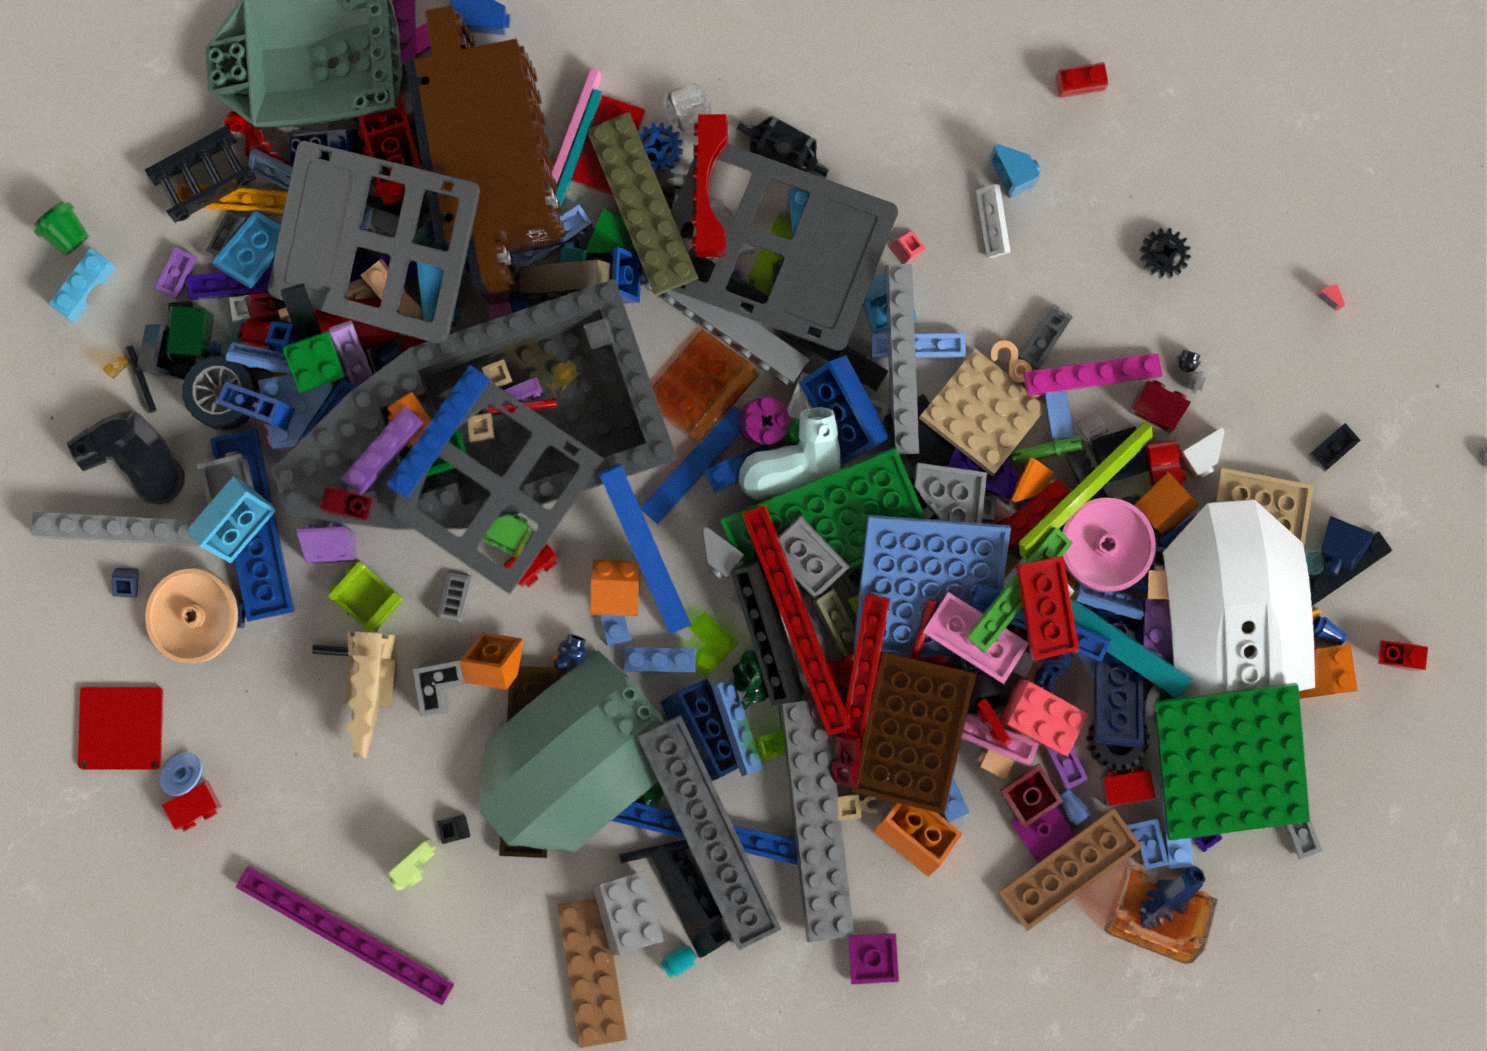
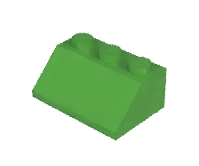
M514 514L513 517L505 515L496 519L482 541L514 557H518L531 535L530 525H528L526 518L518 514Z

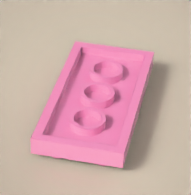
M948 592L923 630V633L1004 684L1029 643L1005 628L986 653L981 652L965 636L983 614Z

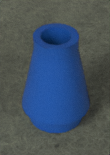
M1318 616L1313 621V636L1315 638L1332 642L1339 646L1345 642L1347 634L1341 631L1327 617L1322 618Z

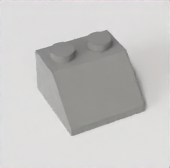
M705 527L703 529L707 565L710 568L709 573L719 581L722 578L727 581L731 576L730 571L738 567L744 554L708 527Z

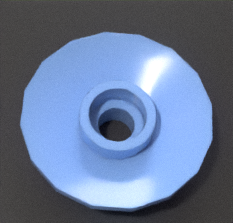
M187 752L180 753L169 760L161 771L159 779L162 790L171 796H180L189 792L201 777L202 763L195 754Z

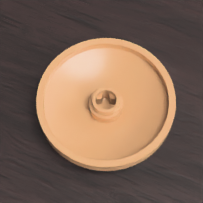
M189 568L173 572L157 584L149 597L145 613L147 632L157 650L173 661L191 664L208 661L219 655L234 636L238 622V607L235 596L224 580L209 571Z

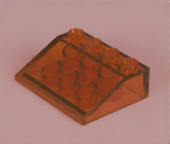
M702 329L653 385V390L662 416L684 435L700 445L756 380L759 374L750 362Z

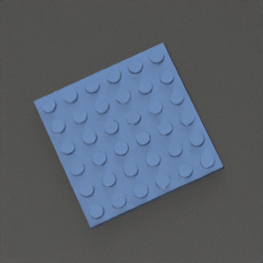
M868 515L853 653L855 654L867 593L891 598L881 655L885 652L909 657L928 599L937 601L935 613L948 592L970 605L979 583L1001 592L1004 584L1011 531L1010 526ZM926 635L919 658L942 655L950 660L959 661L956 653Z

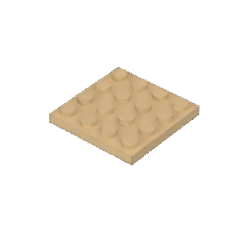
M974 349L921 414L919 419L993 476L1046 410V404L1039 398L1027 396L1024 386L1013 381L1005 371L977 349Z

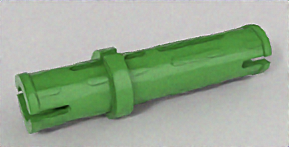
M1080 435L1062 440L1056 438L1053 442L1016 449L1011 452L1013 465L1026 462L1031 457L1034 459L1054 455L1061 457L1064 453L1083 450Z

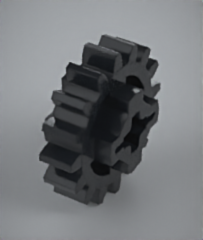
M1159 228L1157 235L1152 231L1149 234L1150 239L1145 238L1143 240L1146 246H1142L1139 251L1145 253V255L1140 257V261H1146L1144 269L1149 267L1152 269L1150 272L1151 276L1157 272L1159 273V279H1162L1164 274L1167 275L1168 279H1171L1173 272L1179 275L1181 273L1180 268L1185 269L1188 266L1185 261L1189 260L1191 255L1186 254V252L1191 247L1184 246L1187 238L1180 239L1179 231L1174 235L1172 234V228H1169L1166 233H1164L1162 228ZM1157 241V249L1150 251L1152 244ZM1163 249L1165 253H1171L1167 258L1165 254H1160ZM1177 256H1180L1178 263L1175 266H1173V259Z

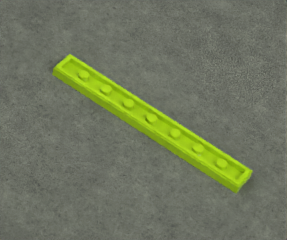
M1147 421L1140 425L1019 542L1020 556L1027 560L1053 527L1059 529L1153 439L1152 425Z

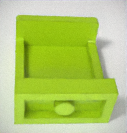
M362 562L352 563L345 571L347 575L341 582L339 580L331 586L329 589L331 593L328 597L360 623L369 633H376L405 599Z

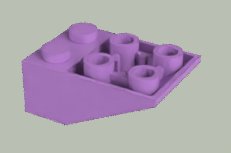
M329 523L328 528L318 527V524L303 525L304 529H297L298 538L307 563L357 562L356 534L342 525V523Z

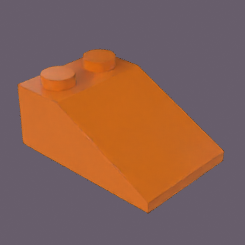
M1351 644L1314 649L1315 687L1299 691L1300 699L1358 691Z

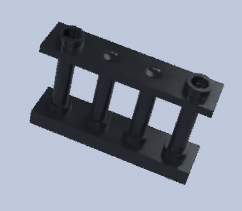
M227 125L145 169L152 183L155 186L161 184L173 207L166 210L174 223L188 219L191 214L239 188L249 186L252 181L257 179L249 166L244 169L242 168L231 148L232 144L237 141ZM219 151L224 152L235 173L223 180L211 160V156ZM199 162L204 164L214 185L203 191L190 170L192 166ZM179 173H182L194 195L183 202L180 201L170 182V178Z

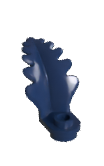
M1197 866L1187 867L1176 879H1159L1155 883L1158 891H1147V896L1151 901L1142 900L1141 902L1145 906V908H1139V911L1142 913L1139 915L1141 926H1147L1149 929L1151 926L1156 928L1158 923L1160 926H1163L1165 917L1171 922L1174 920L1175 911L1180 914L1186 913L1190 898L1200 890L1205 882L1203 871Z

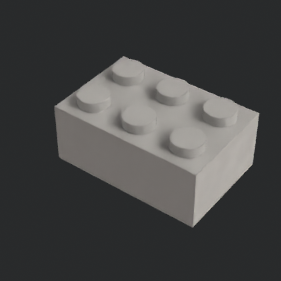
M644 871L592 886L611 955H621L664 941Z

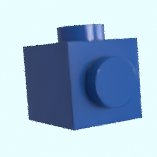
M272 321L265 342L272 351L284 353L282 348L285 345L298 341L295 331L290 323Z

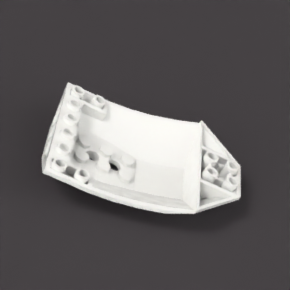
M1254 499L1207 503L1163 552L1170 608L1173 666L1192 678L1180 698L1294 682L1299 685V691L1314 688L1313 618L1308 568L1303 543ZM1245 621H1252L1254 623V629L1251 633L1245 634L1242 632L1241 627ZM1253 645L1255 647L1254 654L1250 657H1245V647Z

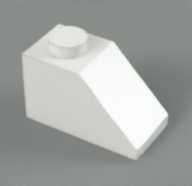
M1222 427L1182 452L1181 459L1193 478L1199 474L1203 478L1214 471L1212 466L1218 463L1225 432Z

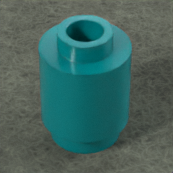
M681 945L665 955V959L660 963L669 978L674 975L677 977L696 965L694 960L697 956L690 946L686 948L684 945Z

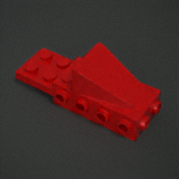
M400 91L397 108L358 116L361 126L358 134L361 143L366 144V147H363L365 156L423 170L421 152L417 146L419 145L417 131L412 132V128L416 126L412 114L406 113ZM383 166L382 175L390 176L392 168ZM372 177V179L375 178L376 180L375 183H372L377 197H382L384 204L404 199L406 186L403 183Z

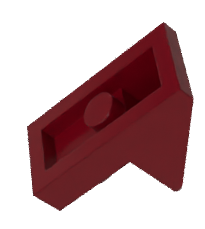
M269 293L250 294L244 298L251 320L258 319V321L269 322L280 318L278 310L286 308L284 300L273 298Z

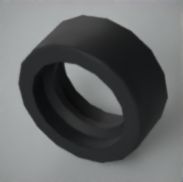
M994 677L976 679L968 713L977 714L976 712L979 711L977 703L984 699L988 701L992 710L1001 707L1007 701L1004 684Z

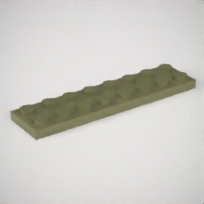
M628 112L588 129V135L655 297L697 280L698 276L630 113Z

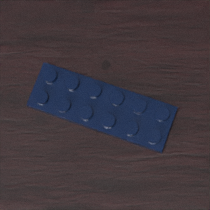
M1095 608L1094 613L1142 645V620ZM1106 651L1102 662L1094 659V743L1141 748L1144 745L1143 676Z

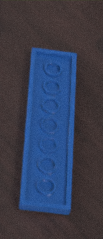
M251 429L210 438L213 457H216V460L225 458L226 453L239 451V454L243 453L247 456L255 491L273 505L258 430ZM274 512L234 559L247 622L295 612Z

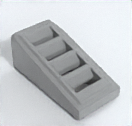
M447 573L437 618L462 623L471 576ZM451 581L464 582V587L451 585ZM450 589L462 591V595L449 594ZM448 598L460 600V604L447 603ZM446 607L458 609V613L445 612Z

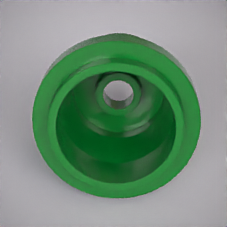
M61 201L35 222L34 226L36 228L33 232L38 238L42 237L67 256L88 239L89 234L75 214V207L70 202L64 203Z

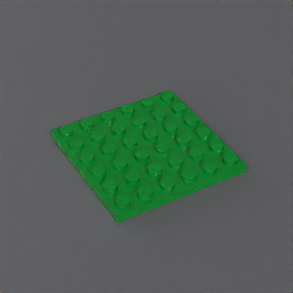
M1296 682L1154 701L1166 830L1169 841L1310 822L1299 685Z

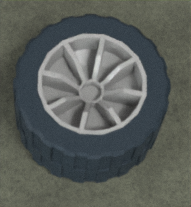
M221 355L209 356L206 359L199 360L197 364L190 368V371L185 376L184 384H182V398L191 415L204 425L222 431L239 428V426L244 425L251 418L217 404L225 382L259 393L257 381L253 378L254 376L240 363L227 361L226 356Z

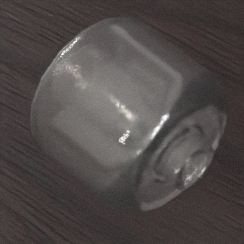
M696 83L684 85L664 95V110L669 123L676 132L685 133L693 130L694 122H698V114H711V100L701 86Z

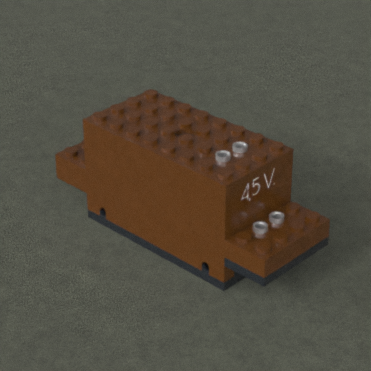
M453 5L425 10L433 56L405 61L423 170L471 181L479 186L480 194L464 264H469L472 284L489 305L517 300L516 293L519 292L517 279H514L512 270H515L513 256L510 255L563 245L562 237L566 236L564 224L561 223V219L558 217V215L562 214L559 200L557 201L556 194H554L558 192L556 179L553 178L552 172H550V170H554L552 157L549 156L546 149L550 148L548 135L545 134L544 127H542L546 126L544 113L541 112L540 105H538L542 104L540 91L537 90L536 83H534L538 82L537 72L533 68L532 61H530L524 45L520 46L517 38L476 47L474 36H471L470 29L467 28L465 20H462L461 13L456 12ZM444 181L443 190L452 192L454 184ZM427 190L436 244L442 251L447 252L450 248L459 199L455 196Z

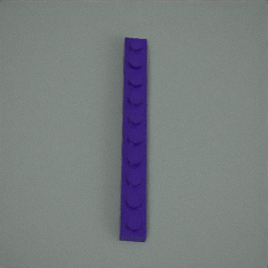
M391 257L354 259L349 283L361 279V274L381 258L389 267ZM416 261L409 262L405 279L419 278ZM272 267L264 272L251 289L224 272L186 276L188 299L200 300L269 293L268 286Z

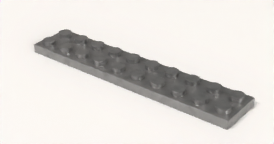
M814 700L779 704L806 941L816 942L854 936L841 821H838L837 784L833 782L832 760L834 758L831 735L828 736Z
M681 715L637 735L738 950L782 930Z

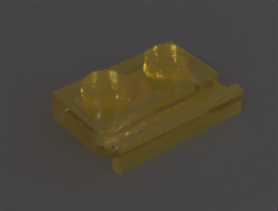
M570 360L566 363L561 362L553 371L555 374L553 376L554 381L551 384L548 382L545 384L548 393L554 398L557 397L556 392L559 389L563 391L578 375L576 366Z

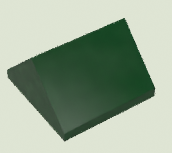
M171 306L165 353L199 360L206 359L207 345H211L214 315L203 308Z

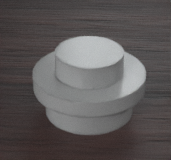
M1193 371L1187 388L1193 390L1192 393L1196 394L1197 390L1202 391L1206 381V377H1203V371Z

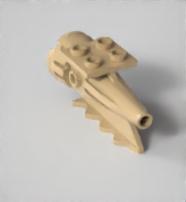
M347 632L348 656L351 657H348L344 704H348L351 708L352 721L346 726V730L353 737V757L368 758L378 708H392L396 660L386 659L391 658L395 635H389L387 639V636H382L380 633L355 632L354 637V633Z

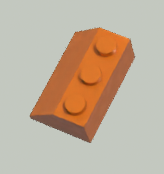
M896 802L873 831L927 877L941 866L962 836L960 831L937 812Z

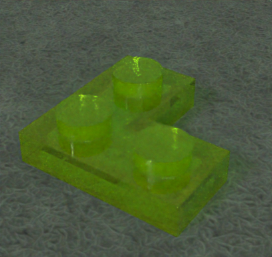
M706 611L689 627L705 644L696 654V669L707 678L739 643Z

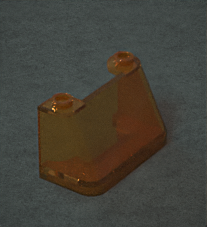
M1128 864L1104 926L1105 932L1177 962L1193 963L1206 949L1218 899L1211 897L1206 892H1197L1190 898L1186 913L1180 914L1175 911V917L1172 922L1165 917L1163 926H1160L1158 923L1156 928H1153V926L1150 929L1147 926L1143 927L1140 924L1141 919L1139 915L1142 913L1139 911V908H1145V906L1141 902L1142 900L1151 901L1147 896V891H1158L1155 884L1146 881L1148 875L1142 867Z

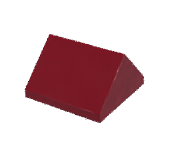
M1039 763L1000 789L1004 802L1023 828L1063 802Z

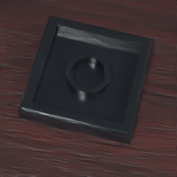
M1136 426L1090 440L1098 466L1136 430ZM1143 448L1106 484L1150 471Z

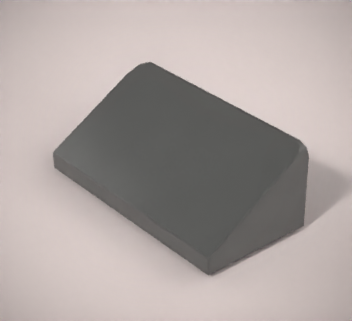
M227 211L206 251L217 257L247 219Z

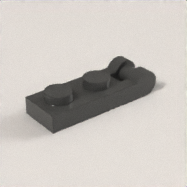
M1055 304L1052 305L1018 357L1027 361L1036 370L1040 368L1073 318L1070 314H1064L1058 310L1059 307ZM1052 318L1061 322L1059 326L1050 322Z

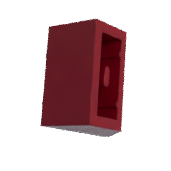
M1147 381L1140 388L1129 413L1171 433L1175 430L1191 402L1186 399L1187 396L1178 391L1171 392L1165 389L1166 386L1159 381Z

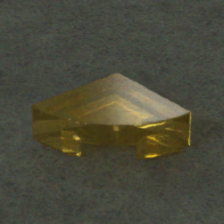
M119 357L115 364L110 362L102 370L114 379L130 363L125 357Z

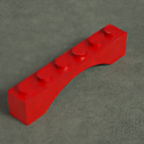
M698 114V122H694V136H698V145L693 147L694 159H697V167H693V181L697 182V190H693L692 194L693 204H696V213H692V227H696V236H692L691 241L692 250H696L698 257H726V232L711 209L709 181L714 163L728 144V119L726 114Z

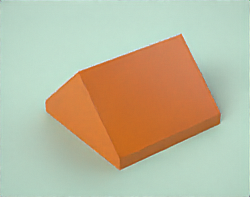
M1168 472L1138 499L1134 505L1165 536L1199 506V503Z

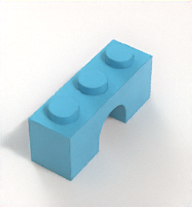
M90 248L48 305L75 323L88 305L86 299L90 291L97 284L103 285L116 266Z

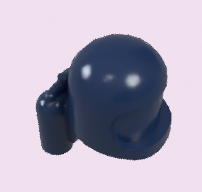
M1071 652L1044 658L1042 667L1036 671L1033 684L1040 688L1043 687L1044 690L1052 693L1057 677L1065 676L1069 672L1072 661Z

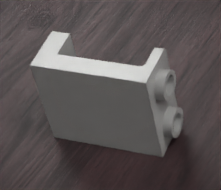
M239 451L226 453L225 458L217 460L216 457L206 458L202 460L201 464L197 465V469L201 473L208 505L233 476L255 490L247 456L243 453L239 454Z

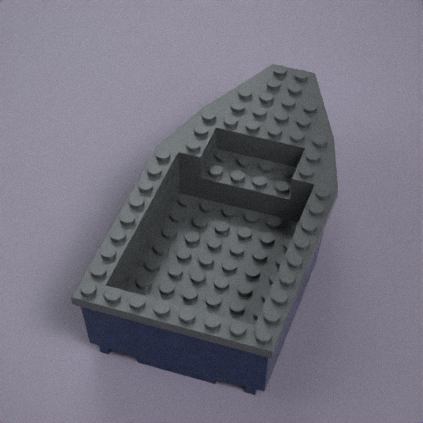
M612 279L449 334L448 339L444 343L428 341L407 349L344 397L272 469L286 514L294 517L391 530H414L393 515L397 492L387 486V483L408 455L412 446L407 448L405 445L362 494L374 498L368 522L348 519L319 510L325 487L329 486L355 493L341 478L389 425L387 417L390 416V412L387 407L412 392L432 420L438 412L439 395L456 386L470 365L484 374L482 367L503 359L513 383L502 386L500 389L505 390L537 377L543 393H541L540 397L534 399L531 397L527 401L556 398L557 407L533 411L604 459L582 492L603 485L598 472L621 463L627 477L677 460L616 280ZM501 414L492 416L495 439L471 442L468 422L466 421L459 429L467 455L499 477L506 474L532 437V433L507 415ZM566 442L563 448L573 456L580 451L568 442ZM548 446L520 485L519 490L540 505L557 501L579 470V464L554 447ZM453 468L426 476L417 503V509L447 530L467 529L490 497V491L458 469ZM508 505L503 509L499 517L505 515L513 516L521 512Z

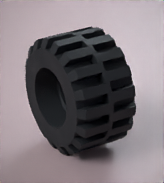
M1094 720L1092 721L1093 724L1089 726V734L1086 736V741H1088L1089 745L1087 749L1091 752L1093 760L1098 761L1099 765L1114 770L1129 769L1140 763L1139 760L1145 757V751L1149 748L1147 739H1150L1149 734L1146 733V725H1143L1144 745L1141 748L1129 747L1122 754H1114L1108 750L1106 744L1094 743Z

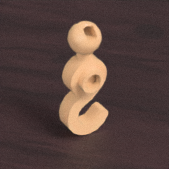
M1002 340L995 343L990 351V360L995 362L998 358V351L1000 349H1007L1010 352L1008 375L1017 383H1025L1023 373L1032 371L1031 365L1025 360H1017L1018 349L1011 341ZM1041 394V395H1034V396H1032V397L1037 398V397L1042 396L1043 394Z

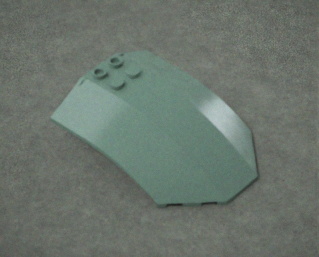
M597 650L536 697L485 742L478 810L509 846L519 845L546 850H566L567 852L575 853L617 815L659 782L637 735L664 723L665 720L632 680Z

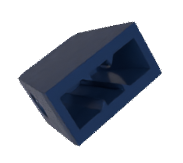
M1330 516L1320 558L1327 561L1324 572L1331 576H1337L1341 567L1353 570L1371 545L1373 533Z

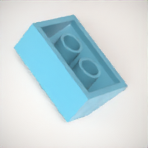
M233 476L187 531L200 547L231 563L277 509L249 485Z

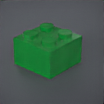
M329 330L287 344L282 348L299 393L346 376Z

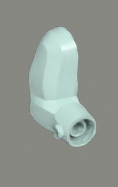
M816 407L802 411L799 420L798 437L800 442L798 445L784 446L777 450L759 451L748 456L739 472V483L744 493L752 499L764 501L840 470V447L833 410Z

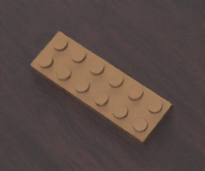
M1112 808L1001 889L999 894L1024 928L1029 931L1143 846L1117 811Z
M596 898L557 904L579 1047L583 1048L627 1040L614 955H611Z

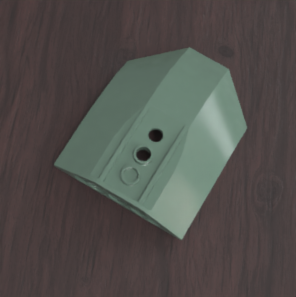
M240 0L205 48L208 91L255 127H286L323 123L397 108L402 78L399 28L392 0ZM360 54V60L356 64H352V58ZM334 57H338L339 64L337 67L329 68V61Z

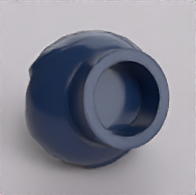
M568 634L567 639L558 645L560 655L553 656L555 667L561 671L566 670L570 666V659L575 660L576 664L582 663L587 656V650L584 646L586 640L580 636Z

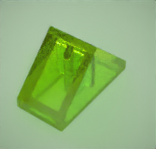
M782 731L754 739L760 761L785 755Z

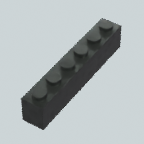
M756 560L743 563L730 572L771 705L793 702L804 694V690L775 597L761 561Z

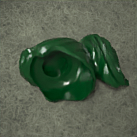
M745 651L740 658V662L732 668L735 689L739 692H746L741 700L744 710L751 704L760 703L769 698L755 651Z

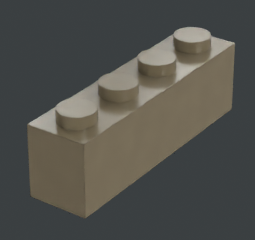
M601 260L521 266L519 272V295L528 297L529 301H542V297L553 300L607 282L611 276V264Z

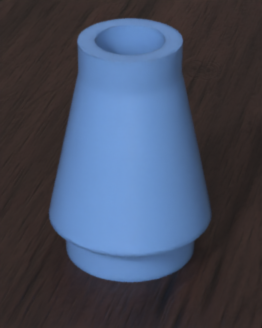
M1070 789L1060 795L1063 800L1062 805L1070 822H1074L1077 826L1091 816V813L1088 811L1090 808L1077 798Z

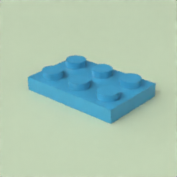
M255 210L212 261L213 265L251 289L274 261L281 226Z

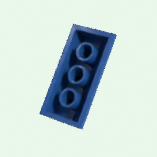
M847 356L829 361L799 382L813 408L821 407L833 410L838 430L840 459L843 464L891 438Z

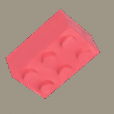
M1019 679L999 721L1001 724L1039 743L1056 754L1068 757L1089 714L1030 681Z

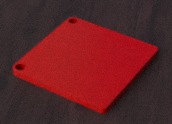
M82 687L79 699L78 767L82 770H158L162 764L163 689L160 687ZM83 760L87 762V766L85 768L81 766V762ZM155 760L158 762L156 768L152 766V762Z

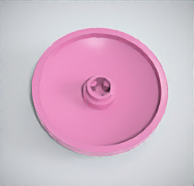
M1098 498L1088 501L1066 521L1062 529V533L1073 542L1063 555L1065 567L1079 583L1096 591L1116 592L1133 586L1147 573L1155 556V535L1149 520L1137 507L1124 500Z

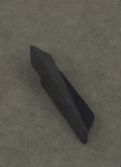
M664 845L651 852L655 866L698 957L702 958L730 941L729 936L717 922L723 916L687 855L681 852L672 853L667 851Z

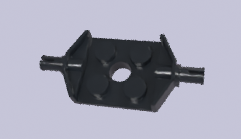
M770 116L760 124L753 125V127L740 121L736 128L750 137V152L808 173L815 171L824 177L827 176L830 168L818 163L816 159V139L774 116ZM785 141L790 145V149L787 152H780L777 149V144Z

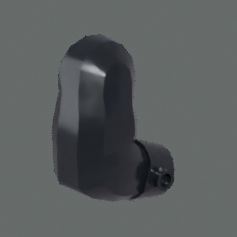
M120 412L102 419L67 442L71 455L82 471L105 464L107 460H115L120 469L128 475L138 496L147 503L160 505L170 502L179 495L185 484V472L174 458L166 441L138 412Z

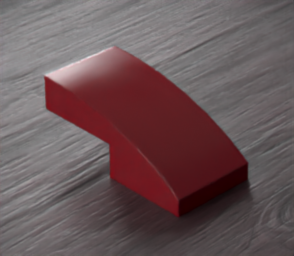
M840 732L835 736L837 757L832 760L833 782L854 787L857 782L860 765V737Z

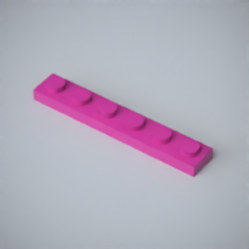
M1159 353L1023 373L1027 396L1160 378L1163 376Z

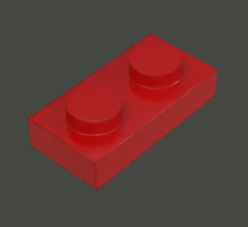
M984 699L977 703L979 711L976 713L983 724L987 723L992 730L988 733L995 744L1000 743L1002 748L1011 744L1010 737L988 701Z

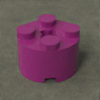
M769 397L748 401L742 406L738 414L740 434L748 442L757 445H769L780 441L788 432L791 423V417L786 407L780 401ZM761 417H765V418H766V420H765L766 425H763V426L761 425V424L763 423V420L761 419Z

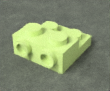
M431 840L424 841L388 873L392 877L389 881L398 891L406 886L409 888L413 887L423 878L421 873L424 871V868L420 864L426 863L434 855L432 850L436 848Z

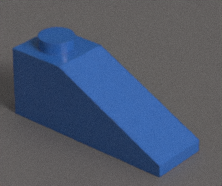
M225 382L217 400V404L284 431H287L296 410L279 400Z
M762 445L704 470L713 493H719L738 484L740 468L746 458L755 452L769 451V446Z

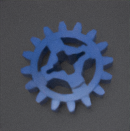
M652 122L651 129L644 126V134L638 133L642 144H644L649 136L652 137L649 143L644 144V149L648 157L657 160L655 162L649 159L654 173H656L657 168H661L662 173H665V167L667 166L670 169L674 168L673 162H680V158L677 155L683 154V149L679 148L683 145V140H677L679 132L672 133L673 126L671 125L667 129L664 128V122H661L659 127H656L655 123ZM660 134L666 135L669 138L665 139L664 137L660 136ZM659 144L662 147V151L657 152L655 145ZM673 150L672 155L667 160H665V157L668 154V152H672Z

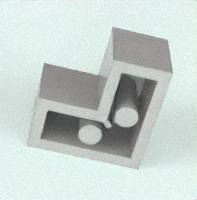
M460 660L413 669L422 717L448 713L443 689L467 685L464 680Z

